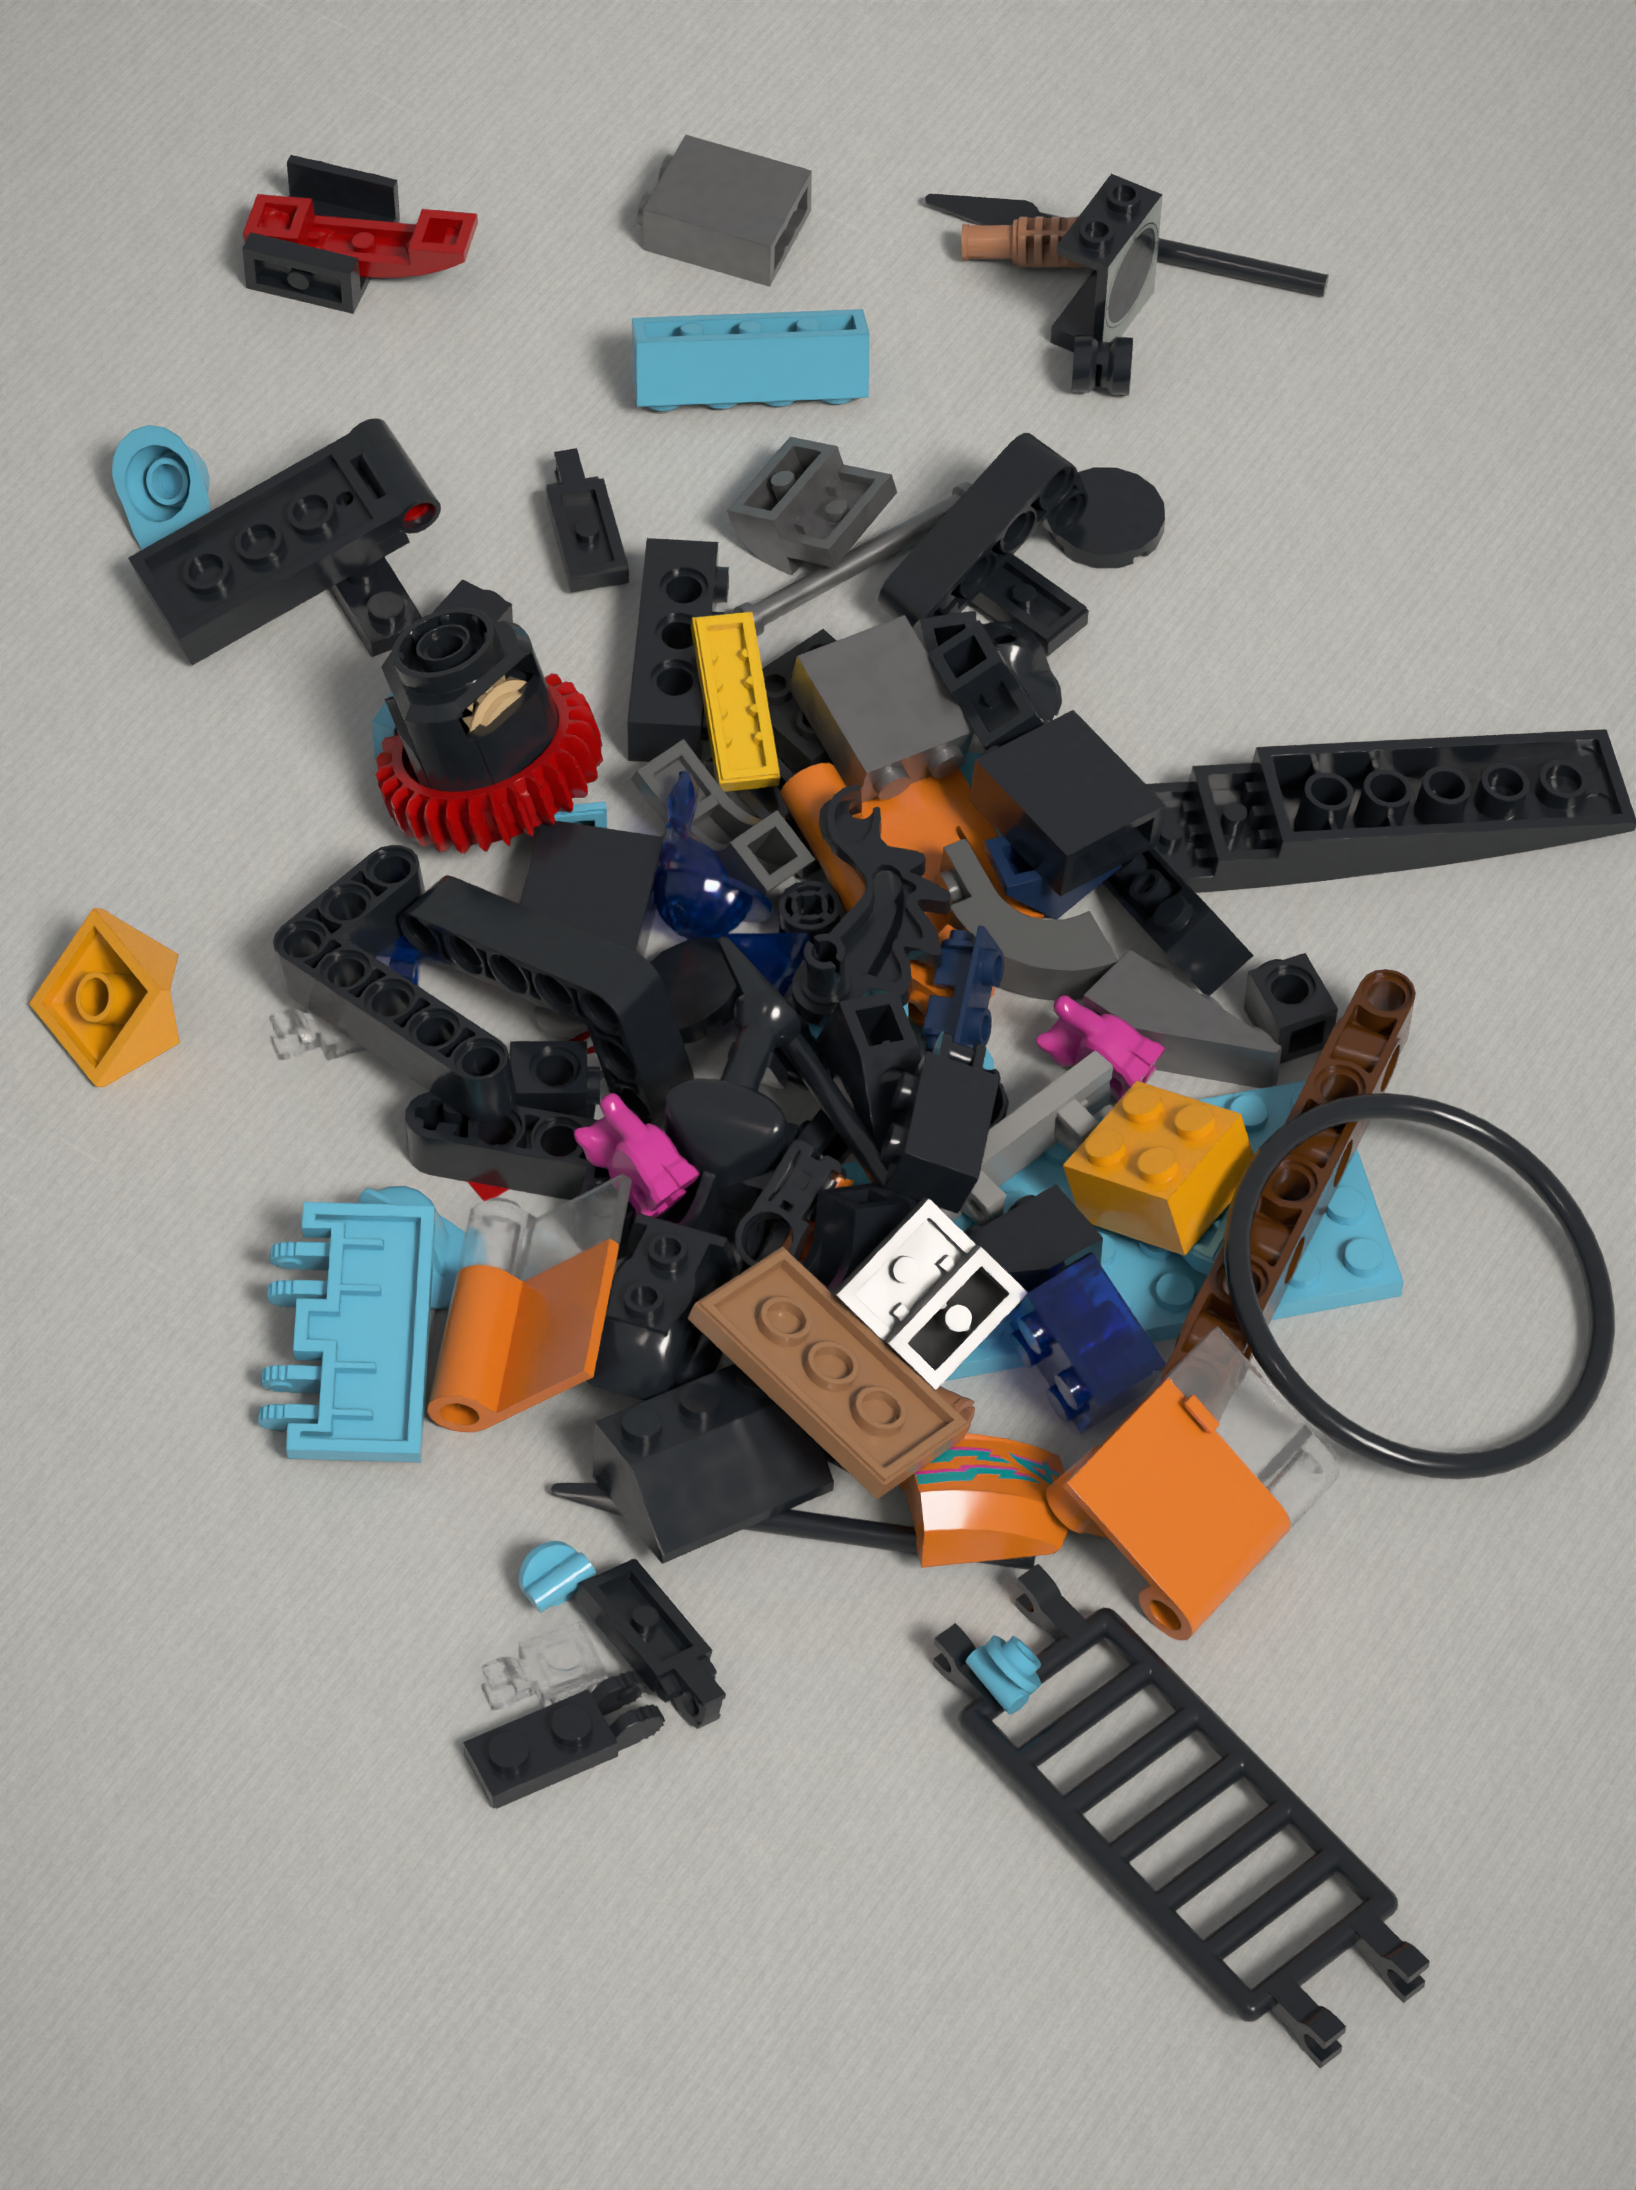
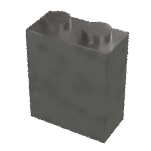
M685 134L675 154H667L664 158L659 172L658 184L653 193L647 191L641 199L637 213V223L643 226L644 250L770 287L811 212L812 170Z
M905 615L797 656L789 689L846 786H861L862 803L876 797L882 800L893 798L914 782L930 776L936 779L946 777L957 771L965 763L974 730L960 706L948 691Z

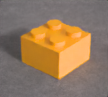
M1136 1081L1063 1164V1168L1076 1207L1092 1225L1185 1256L1231 1202L1236 1185L1246 1165L1253 1157V1151L1240 1113Z

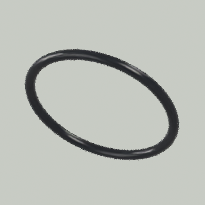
M1392 1093L1359 1094L1317 1105L1292 1118L1277 1129L1259 1147L1246 1165L1236 1185L1229 1206L1224 1233V1265L1227 1287L1239 1327L1256 1361L1287 1402L1309 1423L1330 1439L1355 1454L1379 1465L1413 1475L1456 1480L1488 1477L1527 1465L1551 1452L1582 1423L1598 1398L1607 1377L1612 1358L1615 1337V1306L1611 1281L1602 1251L1582 1210L1554 1173L1519 1141L1490 1122L1463 1109L1437 1100ZM1394 1119L1427 1124L1461 1136L1492 1153L1512 1168L1540 1196L1560 1223L1573 1248L1585 1284L1589 1317L1587 1348L1579 1376L1564 1403L1547 1421L1522 1438L1500 1447L1460 1453L1430 1451L1391 1441L1363 1428L1329 1405L1303 1380L1279 1348L1258 1302L1251 1266V1232L1259 1198L1269 1178L1279 1164L1306 1140L1327 1129L1362 1120Z

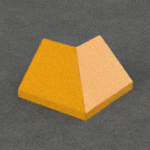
M93 908L29 1002V1005L96 1087H105L180 1043L170 993L179 954L104 909Z

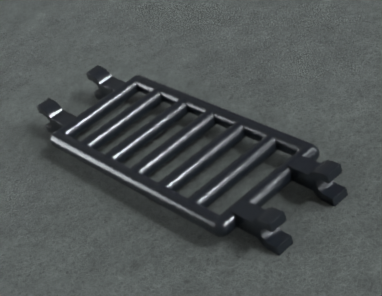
M1039 1564L1017 1578V1586L1024 1594L1016 1599L1015 1606L1030 1621L1041 1624L1055 1639L1053 1643L1036 1654L1041 1663V1667L1036 1671L1041 1685L1103 1639L1130 1664L1019 1747L992 1721L1005 1712V1710L966 1664L968 1656L976 1650L970 1638L956 1623L934 1638V1645L940 1650L941 1654L933 1659V1666L948 1681L958 1684L973 1699L972 1702L963 1707L958 1715V1722L961 1728L1244 2022H1254L1272 2010L1296 2035L1303 2050L1321 2069L1341 2053L1342 2045L1337 2039L1345 2033L1346 2026L1330 2010L1323 2006H1318L1301 1988L1304 1983L1355 1945L1379 1970L1386 1985L1403 2003L1424 1988L1425 1980L1420 1974L1429 1968L1430 1961L1415 1946L1402 1941L1384 1923L1398 1909L1399 1904L1395 1893L1116 1611L1103 1607L1085 1619L1061 1595L1054 1580ZM1149 1685L1175 1710L1173 1714L1065 1794L1038 1768ZM1196 1731L1221 1759L1109 1842L1090 1823L1084 1814ZM1242 1778L1268 1806L1159 1889L1155 1890L1130 1862ZM1289 1826L1315 1854L1206 1938L1202 1939L1176 1911ZM1336 1874L1363 1902L1250 1989L1223 1960Z

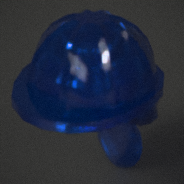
M678 772L679 779L673 787L667 802L668 821L665 825L667 833L662 842L660 865L655 872L654 902L660 917L676 935L685 937L687 940L704 937L719 939L721 936L736 929L743 921L757 923L768 920L774 908L771 901L760 891L729 877L716 852L691 831L700 790L690 772Z

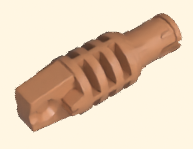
M1019 217V219H1014L1013 225H962L961 253L963 261H969V259L1013 260V265H1018L1019 268H1089L1056 254L1058 243L1078 217Z

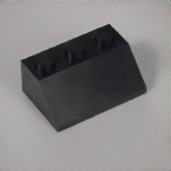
M736 1364L595 1421L592 1477L661 1564L831 1492L834 1488V1480L822 1447Z

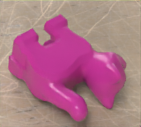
M1062 995L1055 1000L1053 1011L1059 1018L1049 1031L1036 1038V1044L1039 1048L1048 1053L1055 1063L1059 1066H1075L1096 1050L1113 1065V1074L1109 1085L1111 1095L1115 1097L1116 1104L1136 1081L1147 1084L1157 1068L1155 1064L1162 1057L1166 1049L1164 1046L1142 1036L1128 1022L1116 1015L1103 1014L1099 1016L1067 995Z
M615 1093L607 1094L602 1098L599 1105L604 1117L589 1127L574 1130V1137L583 1148L585 1156L591 1165L608 1169L613 1183L636 1209V1217L638 1213L656 1218L684 1197L687 1193L684 1188L695 1182L700 1173L685 1158L680 1156L676 1147L662 1129L650 1123L644 1124L624 1104L619 1095Z

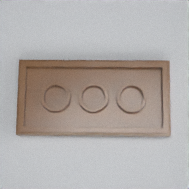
M781 1247L696 1302L689 1314L688 1319L876 1499L885 1495L963 1440L971 1426L966 1419L841 1303L784 1247Z

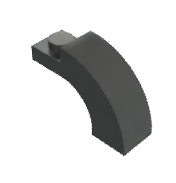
M684 739L636 770L631 778L668 827L662 837H664L669 846L702 879L727 895L742 900L758 899L815 860L778 810L765 819H760L746 813L737 806L718 785Z
M966 838L943 847L940 872L936 875L935 881L938 886L951 893V912L948 913L947 924L957 930L970 932L975 938L978 925L985 926L1004 954V973L999 987L1016 994L1037 999L1056 1000L1062 995H1067L1073 1000L1083 999L1084 994L1119 961L1090 911L1060 920L1038 919L1023 914L1008 905L999 896Z

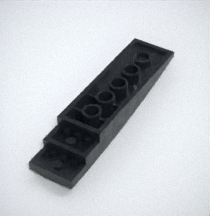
M1607 729L1256 747L1252 763L1192 766L1188 782L1146 784L1166 804L1159 842L1154 849L1196 893L1311 883L1449 865L1592 840L1635 831L1636 817ZM1146 851L1145 856L1150 863V869L1158 870L1169 883L1175 881L1150 852Z

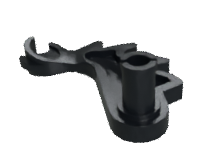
M860 785L842 788L833 796L832 800L830 799L825 802L820 809L819 827L822 838L830 846L833 854L854 868L864 883L866 891L862 898L829 934H818L813 937L815 950L814 945L810 941L805 944V961L799 966L793 976L792 999L795 1009L805 1021L816 1026H825L840 1001L897 991L902 1005L905 1006L912 991V975L909 960H917L933 968H940L943 965L942 950L937 930L924 912L945 915L951 912V893L921 877L926 872L924 854L914 850L887 846L881 839L882 825L879 807L873 808V812L868 818L856 819L852 817V815L862 812Z

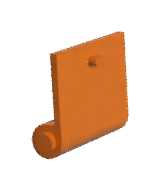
M820 763L803 769L791 777L783 786L781 797L833 890L838 894L846 913H848L862 898L866 887L854 868L833 854L830 846L822 838L819 827L820 809L825 802L830 799L832 800L838 791L847 786L834 765ZM960 769L943 778L936 779L930 776L914 782L893 798L882 800L876 797L863 802L862 812L852 815L856 819H865L872 814L873 808L879 807L882 825L881 839L887 846L914 850L924 854L926 872L921 877L935 884V877L940 872L943 847L966 838L999 896L1008 905L1023 914L1038 919L1044 918L1043 913L1005 894L983 849L985 840L999 836L992 824L969 801L971 788ZM924 912L936 928L938 934L946 926L948 914Z

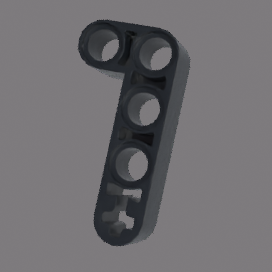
M1023 433L1017 436L890 574L879 592L878 605L895 619L905 615L912 628L921 618L961 613L1040 525L1055 536H1062L1078 523L1086 510L1088 494L1077 468L1032 434Z
M432 1092L420 1094L410 1101L405 1111L407 1151L411 1164L418 1171L437 1177L465 1182L470 1181L579 1202L580 1242L584 1251L610 1238L619 1244L617 1260L628 1255V1241L636 1219V1209L613 1183L608 1169L596 1167L589 1163L583 1148L574 1137V1130L589 1127L598 1120L516 1105L503 1118L484 1122L467 1117ZM605 1218H614L613 1220H602Z

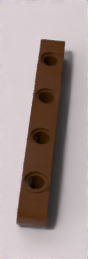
M1382 969L1375 970L1362 979L1343 1017H1340L1335 1024L1285 1124L1292 1118L1317 1105L1338 1098L1359 1094L1385 1093L1410 1030L1416 992L1414 984L1407 976L1398 971ZM1371 1120L1342 1124L1309 1138L1294 1149L1279 1164L1269 1178L1259 1198L1251 1232L1253 1282L1258 1302L1268 1326ZM1224 1244L1183 1323L1174 1350L1163 1369L1161 1381L1169 1378L1184 1396L1194 1394L1217 1421L1232 1391L1238 1387L1253 1358V1354L1241 1332L1233 1311L1226 1282Z

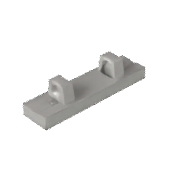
M1096 1050L989 1129L979 1179L961 1210L957 1214L942 1208L939 1209L952 1222L965 1213L980 1226H984L1005 1213L1004 1199H1006V1194L999 1188L1003 1183L1056 1143H1060L1070 1152L1074 1153L1097 1127L1099 1122L1093 1115L1110 1103L1111 1090L1109 1082L1112 1079L1113 1065Z

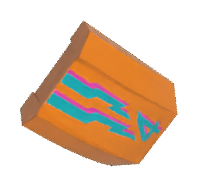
M967 1433L959 1443L900 1483L901 1490H904L917 1536L916 1549L921 1568L1050 1555L1059 1551L1069 1528L1055 1516L1046 1498V1488L1064 1473L1060 1456L1039 1447L1006 1438Z

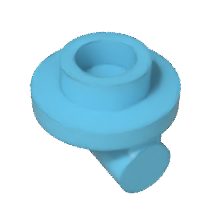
M549 1541L535 1547L526 1556L519 1571V1585L523 1594L530 1600L536 1610L542 1613L549 1607L558 1606L568 1601L577 1592L578 1584L595 1576L596 1571L582 1552L578 1553L565 1542Z
M994 1635L985 1645L978 1647L966 1659V1664L1008 1714H1013L1020 1710L1028 1702L1029 1696L1041 1686L1040 1678L1036 1673L1041 1667L1039 1659L1025 1643L1015 1636H1012L1006 1642Z

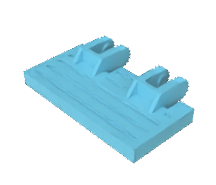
M303 1202L301 1227L303 1237L330 1238V1242L292 1243L288 1241L271 1245L270 1262H272V1265H276V1267L290 1270L328 1271V1281L278 1280L276 1282L272 1281L268 1285L267 1300H269V1303L280 1307L296 1308L293 1342L295 1360L322 1361V1366L272 1365L262 1369L261 1385H263V1388H267V1390L320 1394L319 1405L269 1404L260 1407L258 1415L260 1427L271 1429V1431H287L286 1452L288 1459L422 1462L436 1227L435 1205Z

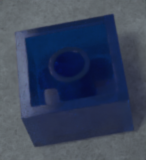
M1093 1253L1027 1293L1009 1323L1014 1331L1009 1335L1015 1352L1028 1368H1032L1035 1365L1038 1367L1050 1386L1045 1392L1053 1410L1064 1423L1073 1421L1081 1434L1146 1394L1167 1365Z

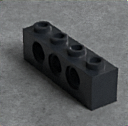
M647 538L627 721L628 761L650 762L683 739L701 761L703 741H709L691 623L692 618L725 614V612H716V602L727 603L729 593V567L718 566V542Z

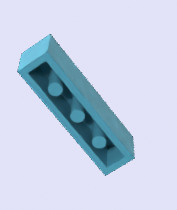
M863 309L632 318V382L637 407L648 406L653 410L669 411L678 408L680 405L706 404L712 408L725 409L742 402H764L771 406H787L793 404L796 400L821 399L830 404H844L850 402L853 398H869L870 334Z

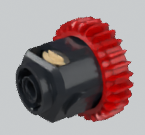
M458 607L440 610L424 616L406 628L398 637L392 652L381 666L393 695L384 700L397 732L396 736L385 737L381 742L383 752L376 758L378 771L375 775L388 813L393 818L395 825L399 826L405 837L416 838L419 845L423 847L434 843L439 852H445L453 844L461 854H465L472 845H479L484 852H488L493 842L503 840L504 843L510 846L511 838L522 833L533 837V828L542 823L553 827L555 824L554 815L559 811L571 813L573 811L574 803L572 798H585L588 795L587 783L596 781L598 778L597 767L603 762L601 753L603 744L596 720L584 695L576 690L572 682L565 681L562 683L558 674L553 673L544 677L531 640L521 626L507 621L493 622L487 614L480 610Z

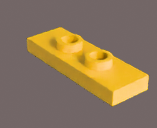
M753 612L692 618L691 632L716 782L724 792L779 786L780 772Z

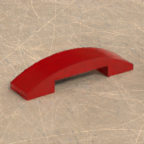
M257 194L243 231L244 242H246L251 232L356 257L359 260L360 277L400 278L435 273L464 263L478 225L477 213L421 209L417 224L315 215L312 199Z

